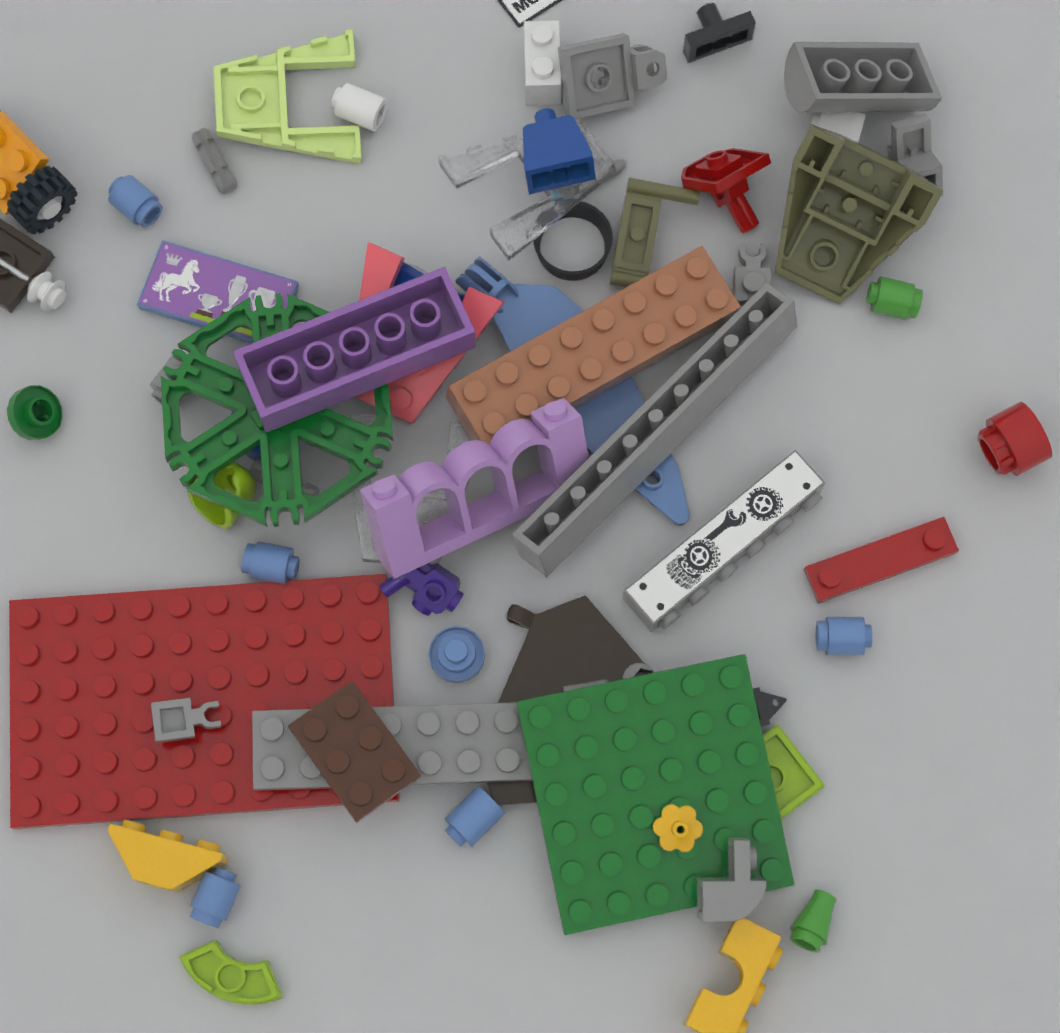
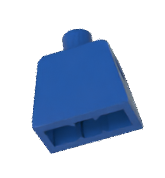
M544 108L536 112L534 116L535 123L527 124L523 127L524 171L529 195L595 180L593 153L574 117L566 115L556 118L555 111L550 108Z

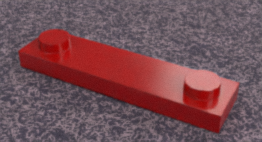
M941 517L805 566L804 572L817 604L957 554L959 549L945 517Z

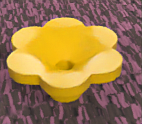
M669 804L663 807L661 817L653 822V831L660 837L659 843L664 850L672 851L677 848L682 852H688L694 847V839L702 835L703 826L696 820V811L692 807L684 805L679 808ZM682 826V831L678 833L677 827Z

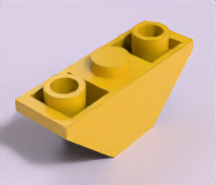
M123 820L122 826L110 823L108 833L133 880L177 893L201 880L206 871L212 873L215 867L222 868L227 865L229 858L219 852L221 846L198 839L197 845L193 846L182 843L183 835L166 830H160L159 836L144 833L145 825L129 820Z

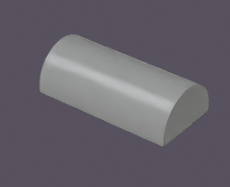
M794 42L785 62L784 85L790 105L798 112L930 111L942 99L919 43Z

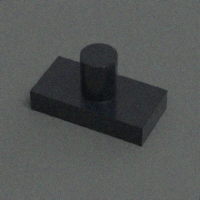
M708 3L700 7L696 14L703 28L685 34L683 53L687 62L690 63L753 40L756 22L751 11L723 20L715 3Z

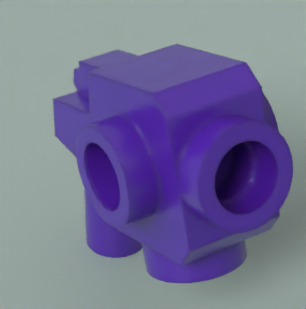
M427 563L395 579L390 577L380 585L382 592L387 597H390L402 587L407 586L415 592L412 605L419 612L427 616L432 612L441 614L445 609L452 612L464 595L459 590L461 585L460 578L438 563L434 565Z

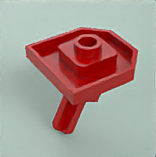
M737 148L712 152L683 168L681 175L683 188L711 193L718 208L726 205L739 230L742 233H747L759 225L755 213L744 196V193L749 191L747 177L771 164L769 153Z

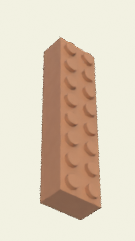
M700 246L449 385L446 399L470 439L490 444L492 437L502 426L517 419L532 421L530 412L550 402L564 397L574 409L578 408L723 326L741 306L704 247Z

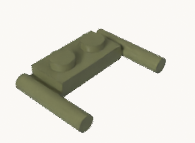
M628 179L612 264L610 285L628 287L648 276L662 199L698 205L700 191L640 179Z

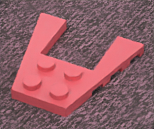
M368 243L359 300L392 288L405 257L373 243ZM468 287L462 304L475 330L476 340L487 328L488 323L497 311L503 307L505 301L473 287ZM466 352L390 382L391 414L410 423H415L443 386L442 384L453 369H456L462 361ZM374 389L355 397L375 406Z

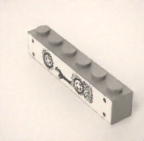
M794 450L624 590L622 599L651 632L659 626L665 630L681 616L678 612L679 609L688 602L694 606L709 593L706 587L714 580L718 579L720 582H723L738 569L735 563L746 555L751 559L766 546L763 540L772 532H775L778 536L789 528L794 522L792 516L801 508L805 512L812 509L823 498L820 493L825 485L824 480Z

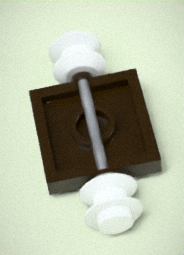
M0 219V306L12 313L27 294V299L30 303L41 301L40 308L44 312L59 308L66 298L65 282L57 280L52 283V274L49 271L44 272L55 256L50 250Z

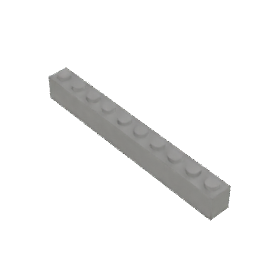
M768 283L762 286L511 534L519 556L547 578L797 327L795 301Z

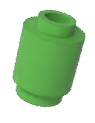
M880 276L877 283H870L866 303L871 304V312L905 320L907 317L916 318L922 303L923 290L915 288V284Z

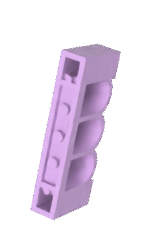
M564 397L530 412L532 421L517 419L508 422L495 433L490 444L479 440H471L460 444L448 454L442 466L435 462L415 464L404 471L399 479L393 474L359 490L378 559L393 579L532 515L589 458L582 416ZM537 445L541 471L514 483L512 466L516 457L529 446ZM490 466L495 492L467 504L465 499L467 481L481 468ZM443 488L449 513L419 527L416 518L419 502L431 491Z

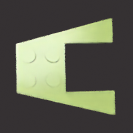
M353 29L344 31V35L329 39L326 36L312 39L310 44L290 49V46L279 48L277 53L262 57L253 55L213 66L217 137L362 164L359 125L288 128L285 70L355 68Z

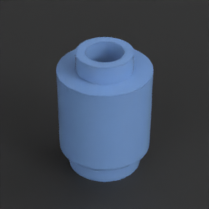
M134 176L118 177L109 187V203L135 225L140 224L143 227H148L160 216L163 207L159 203V198Z
M260 541L256 544L248 543L243 553L241 571L242 573L250 574L252 579L286 585V581H289L290 578H296L300 558L294 556V548Z
M826 617L825 621L816 622V650L826 651V655H864L865 647L872 646V626L865 625L864 617Z
M215 867L212 873L206 871L190 904L193 907L190 917L219 928L222 920H227L241 887L240 884L234 882L237 875L219 867Z

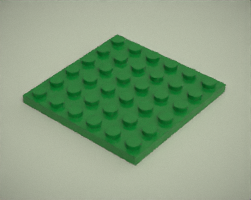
M746 654L516 701L564 935L697 907V877H728V837H744L750 840V847L756 848L757 867L756 871H750L751 877H761L767 881L765 891L795 885ZM673 804L679 808L688 805L696 811V820L702 824L703 832L699 838L694 839V847L688 852H682L677 848L667 851L660 846V837L653 831V822L661 817V811L666 805ZM682 826L677 827L678 833L682 831Z

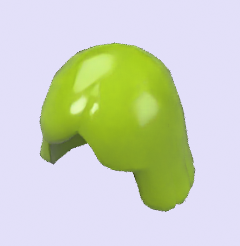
M231 463L215 476L214 481L218 488L223 490L227 488L238 497L248 501L253 500L257 488L255 479L250 471L239 463ZM187 491L194 508L208 522H211L218 528L229 529L240 516L233 511Z

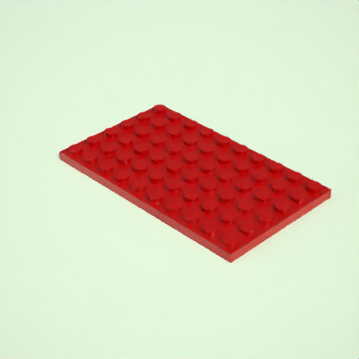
M374 574L286 581V585L261 582L9 600L10 828L25 829L123 822V820L136 821L344 806L332 788L253 790L252 711L312 709L352 680L371 707L394 706L389 600L380 588V585L387 580V575ZM190 698L191 708L197 709L207 702H219L218 709H209L204 713V716L209 722L221 720V728L205 729L202 726H194L195 738L155 743L151 703ZM399 793L387 802H399Z

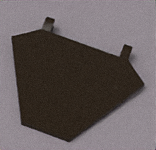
M586 595L539 614H534L519 605L512 604L507 612V621L519 627L529 629V632L498 703H513L563 692V686L602 679L610 682L621 680L625 670L630 665L644 662ZM639 671L635 676L645 675L649 673ZM532 781L487 783L493 800L498 805L537 803Z

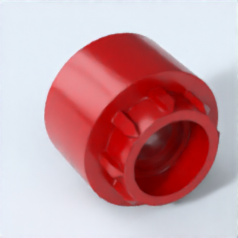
M1019 402L986 420V428L979 431L978 442L990 466L998 474L1006 475L1012 472L1018 476L1052 458V448L1041 423L1033 411L1023 402Z

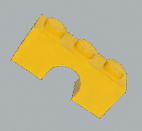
M745 918L733 921L718 953L733 961L739 971L738 986L731 994L725 996L717 995L705 988H701L683 1025L697 1033H745L749 1024L748 1021L743 1019L750 1004L755 1007L758 1005L766 988V985L761 983L763 975L767 968L772 971L775 969L782 955L783 949L778 947L781 936Z

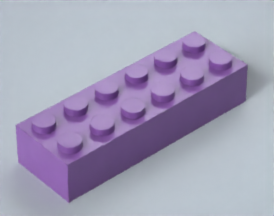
M442 267L233 351V354L267 433L475 348V330L446 267Z

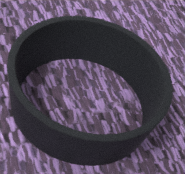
M564 201L549 207L539 217L533 232L534 247L543 267L553 276L569 281L582 280L594 275L606 261L613 241L612 228L606 216L595 206L582 201ZM569 217L581 218L591 222L603 236L605 244L604 256L592 267L581 271H565L551 265L542 256L540 245L543 234L554 222Z

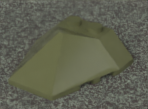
M811 124L793 159L775 273L841 304L874 273L873 270L889 255L892 256L910 235L925 225L942 195L943 189L908 167L842 134Z

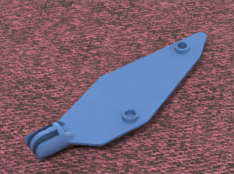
M480 256L474 261V264H471L465 270V274H461L455 280L456 284L466 292L468 287H473L505 301L503 307L494 315L493 320L509 352L584 311L555 286L512 284V282ZM633 377L575 409L582 416L587 450L592 454L645 403ZM670 454L649 475L657 480V484H650L645 479L635 490L673 523L683 525L689 519V511L680 470L673 455Z

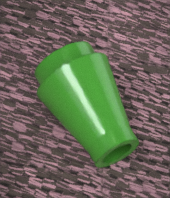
M814 890L811 899L790 926L792 931L790 940L805 950L819 952L821 946L827 944L836 898L825 891Z

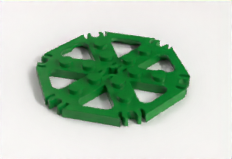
M280 293L276 294V304L272 308L264 307L261 295H256V310L252 311V301L249 297L177 344L179 349H173L172 355L176 360L183 362L181 367L172 369L164 366L163 371L171 380L161 376L165 459L167 463L169 462L173 472L180 467L185 466L189 468L188 473L179 479L183 487H186L188 492L264 526H267L266 516L267 512L270 511V519L274 527H279L278 517L285 511L292 514L293 524L299 525L300 513L298 509L300 508L304 509V522L306 523L378 474L377 469H382L383 460L373 456L374 450L381 448L390 452L392 448L391 443L385 438L394 442L389 383L374 389L376 419L369 426L326 408L266 433L240 371L207 357V349L212 344L239 327H247L252 331L254 343L292 328L298 322H307L329 313V311L287 294L288 305L285 309ZM188 394L197 395L234 412L190 442L185 441L181 436L179 404L181 399ZM299 440L346 460L350 465L348 475L319 495L311 496L306 494L302 486ZM260 445L264 494L259 500L253 502L245 500L215 485V476L219 471ZM368 463L371 467H374L376 469L370 468L366 464Z

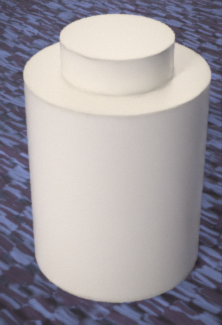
M346 83L342 88L338 87L331 100V107L335 108L334 115L373 132H376L382 124L388 106L387 98L350 83Z

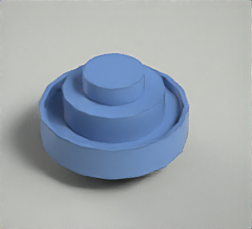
M453 626L443 629L434 637L430 644L429 659L431 667L438 677L447 682L459 684L470 681L478 675L484 665L485 651L481 639L475 632L467 627Z

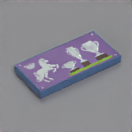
M162 240L137 306L141 310L202 328L249 297L252 301L251 310L255 311L256 295H261L264 307L272 308L276 304V294L280 293L283 298L284 308L286 309L288 305L287 294L295 297L299 283L296 280ZM239 327L226 335L253 343L252 331L247 327Z

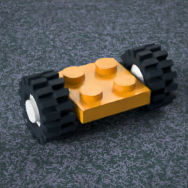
M0 111V210L5 215L11 214L28 233H43L46 227L50 230L54 227V222L62 221L64 219L62 215L64 213L68 214L71 211L69 206L74 205L76 202L74 198L77 196L76 188L57 168L46 166L50 159L4 111Z

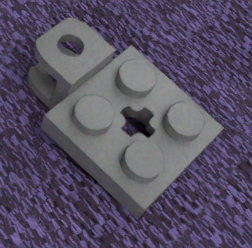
M624 33L558 47L565 116H573L575 120L636 106L634 89L639 91L656 87L667 79L665 54L653 50L646 45L630 46L629 35ZM654 62H655L656 65H657V70H656V72H655V70H654ZM598 69L604 72V77L599 78V84L595 86L594 82L590 81V77L593 71Z

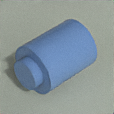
M477 786L445 818V821L449 824L445 832L460 847L465 842L473 847L505 812L482 788Z

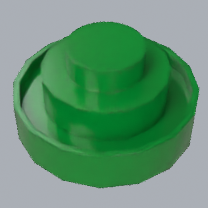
M30 385L16 391L9 399L7 417L12 429L20 437L27 440H41L53 435L60 427L63 417L62 406L57 396L50 389L41 385Z

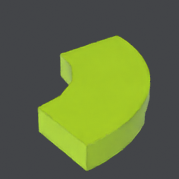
M217 940L179 956L191 978L205 991L220 999L232 1003L255 1005L284 998L268 960L253 964L239 962L226 954Z

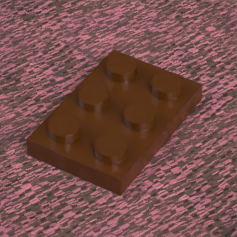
M353 680L288 725L292 734L356 824L421 777L418 770Z

